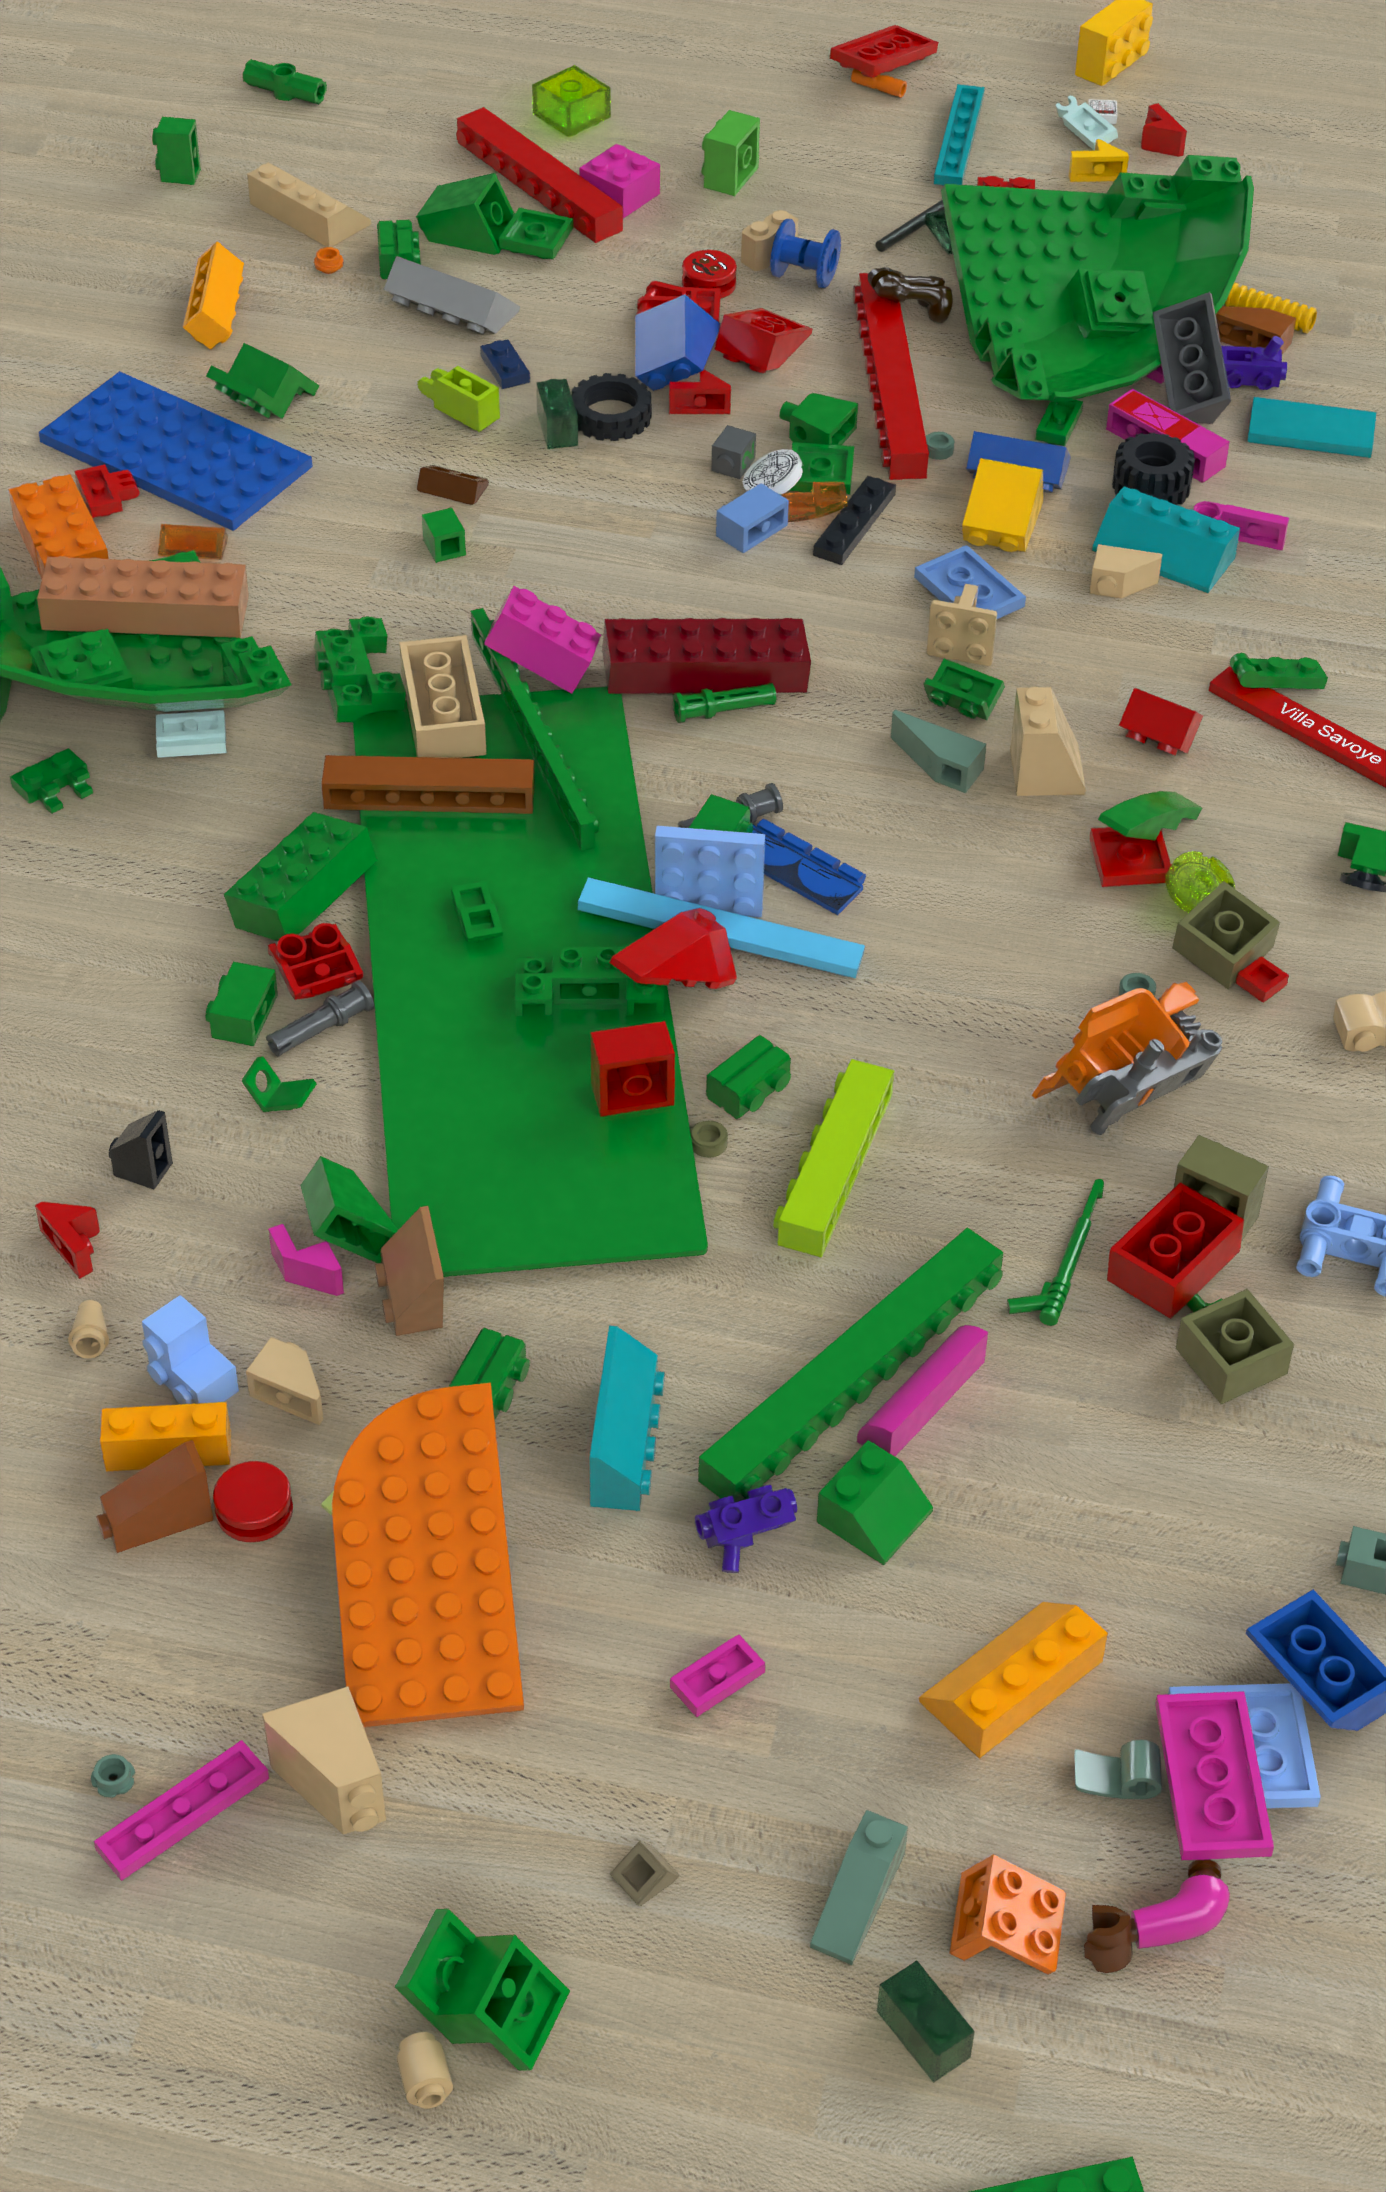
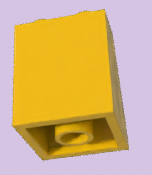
M980 458L962 524L963 540L976 546L991 545L1000 547L1007 552H1026L1043 504V470Z

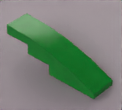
M1158 791L1142 794L1123 801L1101 813L1098 820L1126 837L1156 840L1162 828L1176 830L1182 818L1197 820L1202 807L1177 792Z

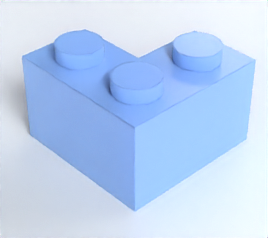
M181 1295L142 1321L145 1338L142 1343L149 1361L147 1371L158 1385L164 1384L172 1391L174 1398L179 1404L224 1402L239 1392L236 1367L210 1344L206 1317Z

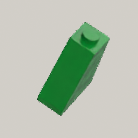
M320 1156L300 1185L314 1236L377 1264L381 1263V1248L399 1229L353 1170Z

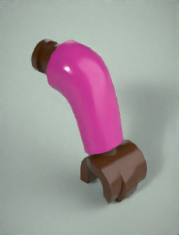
M1210 1859L1193 1861L1188 1867L1189 1878L1181 1884L1179 1893L1175 1897L1158 1904L1132 1910L1131 1918L1127 1912L1117 1907L1092 1905L1093 1931L1087 1935V1942L1084 1944V1957L1092 1962L1097 1972H1117L1131 1962L1133 1955L1132 1942L1136 1943L1138 1949L1170 1945L1196 1938L1214 1929L1226 1914L1230 1899L1228 1886L1220 1880V1866Z

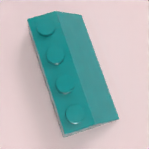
M1124 486L1109 504L1094 541L1092 551L1097 552L1098 544L1160 553L1162 554L1160 576L1209 593L1236 557L1240 528Z
M609 1325L589 1457L590 1507L640 1511L642 1495H650L652 1470L645 1469L646 1462H654L656 1437L650 1436L651 1428H659L661 1404L654 1403L655 1396H663L665 1372L658 1371V1355L618 1326Z

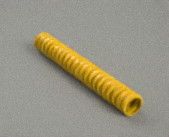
M1234 282L1225 302V306L1267 308L1295 317L1294 330L1299 331L1302 329V332L1305 334L1312 330L1317 318L1315 307L1308 309L1306 304L1299 306L1298 302L1294 301L1291 303L1290 299L1287 298L1284 301L1280 296L1273 298L1271 293L1265 295L1264 291L1256 292L1255 288L1248 290L1246 285L1239 287V284Z

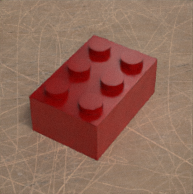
M1180 1182L1110 1248L1107 1281L1171 1319L1240 1252L1244 1219Z

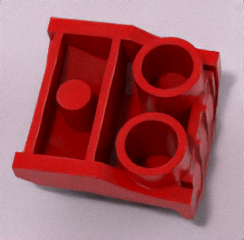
M321 923L315 926L308 935L302 937L297 934H286L279 939L277 946L275 943L268 945V954L272 956L294 1000L321 995L348 986L363 978V971L336 923Z

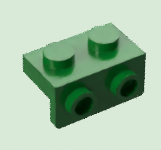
M945 658L933 679L926 678L923 683L928 699L935 705L940 707L948 705L958 709L962 715L968 718L975 719L979 717L984 720H988L1005 688L1004 681Z

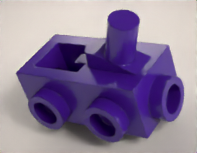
M1274 336L1266 348L1221 346L1229 387L1238 388L1241 385L1257 386L1261 390L1279 387L1280 380H1286L1287 362H1282V349H1280L1284 343L1283 340L1278 336Z
M766 1485L748 1491L749 1499L734 1502L733 1496H728L708 1503L710 1510L695 1516L697 1533L701 1540L706 1539L708 1548L715 1546L724 1547L723 1572L739 1573L740 1550L754 1545L753 1535L784 1527L796 1521L794 1513L797 1512V1502L791 1489L784 1488L773 1492L772 1486Z

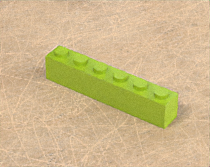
M851 1059L846 1072H839L834 1087L835 1096L833 1099L828 1098L823 1109L822 1119L824 1121L822 1125L816 1124L813 1129L810 1141L811 1150L810 1152L804 1151L798 1167V1173H800L798 1179L792 1178L790 1180L786 1193L787 1203L785 1207L779 1206L775 1214L773 1227L778 1229V1246L822 1258L891 1100L894 1070Z

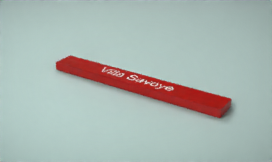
M1230 666L1210 682L1209 692L1386 788V750L1271 688L1243 687L1237 678V674L1233 672Z

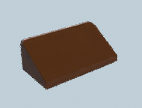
M430 465L420 468L417 490L473 505L488 487L489 480L448 468Z

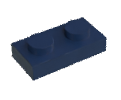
M508 339L480 346V355L501 389L530 383V372Z

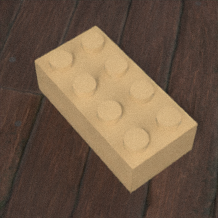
M467 635L399 642L401 673L406 691L417 757L463 758L486 755L485 722Z

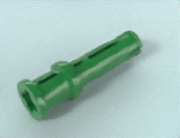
M768 683L766 685L712 692V690L706 688L701 689L700 693L689 695L674 693V716L678 723H684L686 719L704 716L705 719H711L717 712L775 705L777 700L776 690L773 683Z

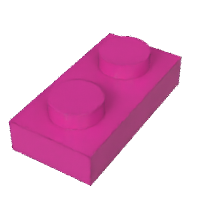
M738 1634L671 1677L670 1688L695 1717H698L764 1674L765 1662Z

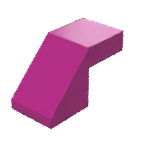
M284 1224L268 1229L271 1254L286 1282L335 1296L344 1294L342 1268L327 1241L297 1251Z

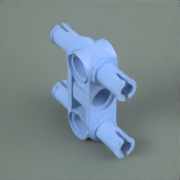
M1324 1176L1320 1180L1316 1200L1312 1201L1306 1208L1299 1235L1303 1247L1296 1266L1298 1272L1307 1277L1320 1275L1325 1254L1378 1267L1379 1272L1374 1289L1378 1294L1386 1297V1215L1339 1204L1341 1193L1344 1190V1182L1336 1176Z

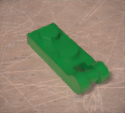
M1241 652L1233 655L1230 659V666L1233 672L1237 674L1240 684L1247 688L1325 689L1328 679L1319 662L1307 657L1300 659H1282L1280 657L1257 659L1249 658L1247 654Z

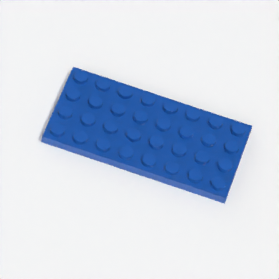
M120 371L39 431L41 443L93 467L105 464L109 473L129 470L137 487L232 531L236 530L313 467L312 457Z

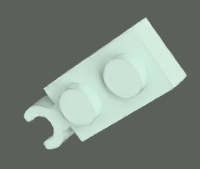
M1070 95L1068 96V106H1062L1060 103L1056 104L1058 116L1063 118L1064 125L1094 151L1096 139L1110 143L1118 138L1117 129L1086 102L1078 106L1076 98Z

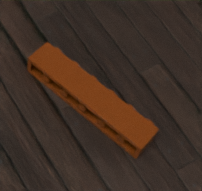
M325 755L321 783L324 809L533 814L535 789L534 760Z

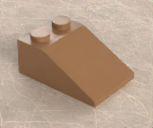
M424 1206L420 1207L381 1248V1263L375 1264L378 1287L386 1286L388 1299L382 1300L385 1322H393L396 1336L443 1328L444 1277L429 1207Z

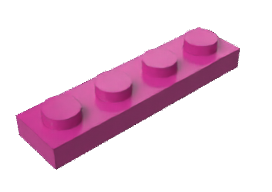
M241 1740L94 1841L95 1849L122 1881L269 1779L268 1769Z

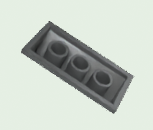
M1208 292L1152 313L1169 409L1195 423L1213 424L1231 402L1213 298L1212 294Z

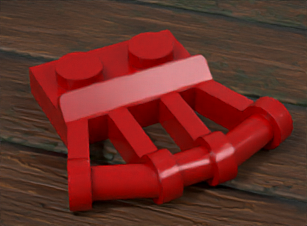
M652 281L646 288V294L637 301V314L685 294L719 322L721 288L679 287L659 281Z

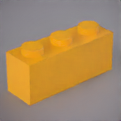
M227 1402L102 1409L100 1444L106 1472L142 1470L179 1445L193 1440L203 1466L230 1465L231 1429Z

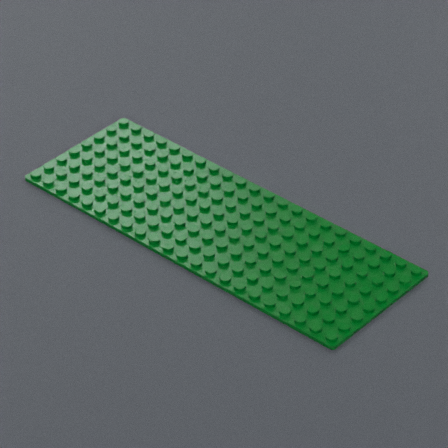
M607 686L577 688L572 694L564 689L530 692L532 703L537 702L539 705L543 724L550 726L554 745L561 747L566 768L571 767L574 773L577 790L582 789L585 794L588 811L594 812L597 817L599 831L595 833V848L581 851L501 694L479 695L485 722L486 755L463 758L534 760L535 789L533 814L360 810L361 825L368 829L377 862L364 874L391 1220L400 1229L420 1207H429L443 1277L700 1256L708 1251L706 1228L667 985H664V1015H656V1003H634V1015H627L626 1002V1004H553L552 1015H545V1004H523V1016H515L516 957H553V947H627L654 930L653 928L578 910V900L588 877L653 893L622 694H608ZM405 700L404 710L377 711L362 716L353 722L355 756L417 757L407 700ZM486 880L492 902H495L503 936L467 942L451 896V886ZM665 1021L675 1052L674 1105L600 1117L591 1084V1032Z

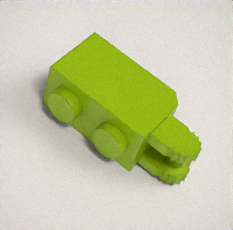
M460 366L453 368L449 372L436 368L431 372L430 379L425 376L417 381L421 394L423 393L434 401V408L478 432L500 418L499 387Z

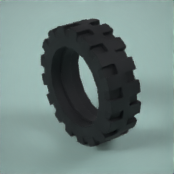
M604 373L603 376L599 377L597 375L590 376L589 380L583 379L580 381L578 387L574 386L572 395H570L571 423H574V428L577 431H583V435L589 438L594 436L596 440L604 441V439H610V441H619V438H624L625 440L633 438V434L639 435L644 431V427L647 428L649 426L650 419L652 418L651 392L647 391V386L644 383L640 384L639 380L634 377L626 378L624 374L611 376V373ZM617 400L628 403L633 408L623 413L602 414L593 411L589 406L600 401Z

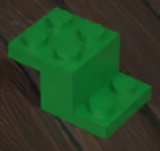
M243 343L228 373L211 365L206 377L216 383L214 389L244 407L249 406L253 408V411L268 419L271 414L283 419L295 394L301 396L304 391L315 396L320 386L291 365L246 343Z
M449 1908L435 1910L395 1985V1988L452 2044L491 2043L518 2071H530L533 2069L570 1993V1990L515 1934L477 1937Z

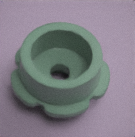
M111 1754L104 1756L94 1767L91 1775L92 1786L98 1788V1793L101 1796L108 1798L125 1794L134 1785L133 1776L135 1769L130 1762L120 1755ZM113 1776H117V1777H118V1778H117L116 1780H114V1781H111V1780H110V1778L113 1777Z

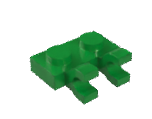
M69 748L9 776L12 788L29 804L40 800L51 814L64 808L63 803L57 798L56 794L67 785L81 799L93 794L92 787L85 781L90 778L87 764Z

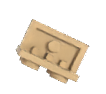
M965 584L962 595L955 596L954 603L939 600L932 601L927 643L928 655L991 666L997 612L977 608L978 586Z

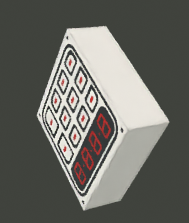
M1089 99L1088 105L1110 124L1117 123V100Z

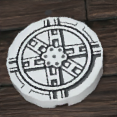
M781 449L758 459L744 475L742 482L746 492L762 483L780 495L786 493L795 486L802 476L803 470L801 466L803 463L799 455L793 450Z

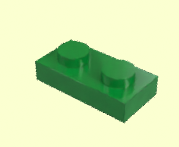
M1050 401L1036 429L1035 440L1052 445L1066 446L1082 413L1083 401Z

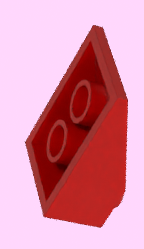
M763 308L724 314L714 350L724 353L723 358L729 361L740 362L741 360L750 364L749 368L751 370L766 373L768 370L779 368L812 334L813 329Z

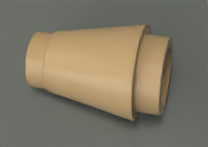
M86 1300L79 1305L68 1337L69 1345L74 1353L82 1358H95L99 1356L109 1343L102 1306L94 1300Z

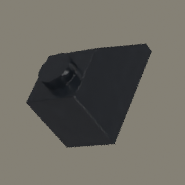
M157 1110L128 1124L120 1137L114 1138L109 1148V1158L111 1159L114 1176L153 1190L157 1187L173 1164L165 1112Z

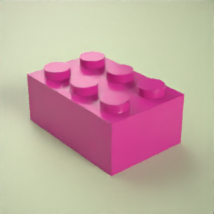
M513 586L495 617L484 645L572 694L592 661L601 634L597 633L590 624L578 622L567 616L566 612L560 607L548 605L537 599L533 592Z

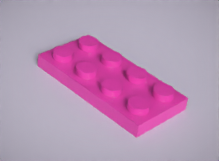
M1245 1692L1157 1695L1155 1707L1181 1861L1272 1857L1274 1844Z

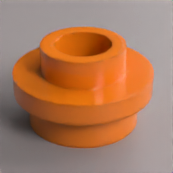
M333 247L321 248L317 251L314 258L315 268L326 274L337 272L344 264L339 250Z

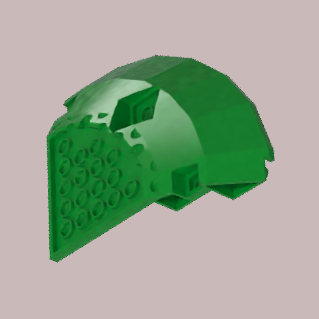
M1187 155L1173 176L1120 172L1107 193L944 184L941 189V195L970 344L980 361L991 362L994 375L991 379L993 384L1019 399L1069 402L1133 385L1161 367L1152 312L1210 292L1216 315L1225 304L1249 251L1254 185L1251 176L1246 175L1243 180L1241 179V166L1237 158ZM1115 296L1120 298L1122 302L1117 301Z
M194 550L180 552L176 555L156 560H149L200 562ZM0 567L1 677L93 704L163 712L239 707L277 697L292 686L272 646L259 648L253 636L236 638L110 633L108 629L94 632L42 630L37 601L39 589L11 596L10 586Z

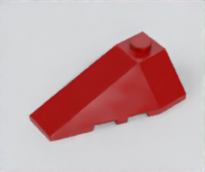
M702 908L680 912L613 955L609 962L635 982L642 984L669 985L671 979L681 982L685 987H694L697 981L705 982L708 988L719 989L733 985L737 979L726 929L715 921L716 917L711 912Z

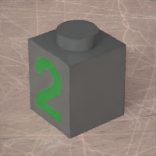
M727 425L712 445L711 471L741 479L755 460L756 433Z

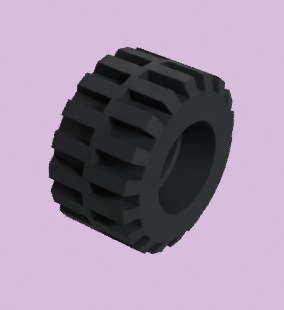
M1141 433L1136 434V437H1128L1125 439V442L1120 443L1118 450H1116L1112 481L1115 495L1125 486L1175 505L1183 504L1186 498L1189 497L1195 463L1193 451L1189 450L1190 447L1186 443H1181L1180 439L1169 437V435L1163 433L1162 435Z

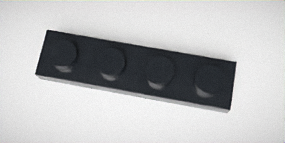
M867 476L814 544L813 556L843 565L896 495V484L883 481L880 478Z

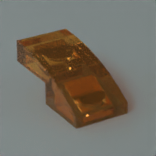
M813 482L812 492L784 493L781 495L789 500L788 522L823 517L848 506L844 482Z

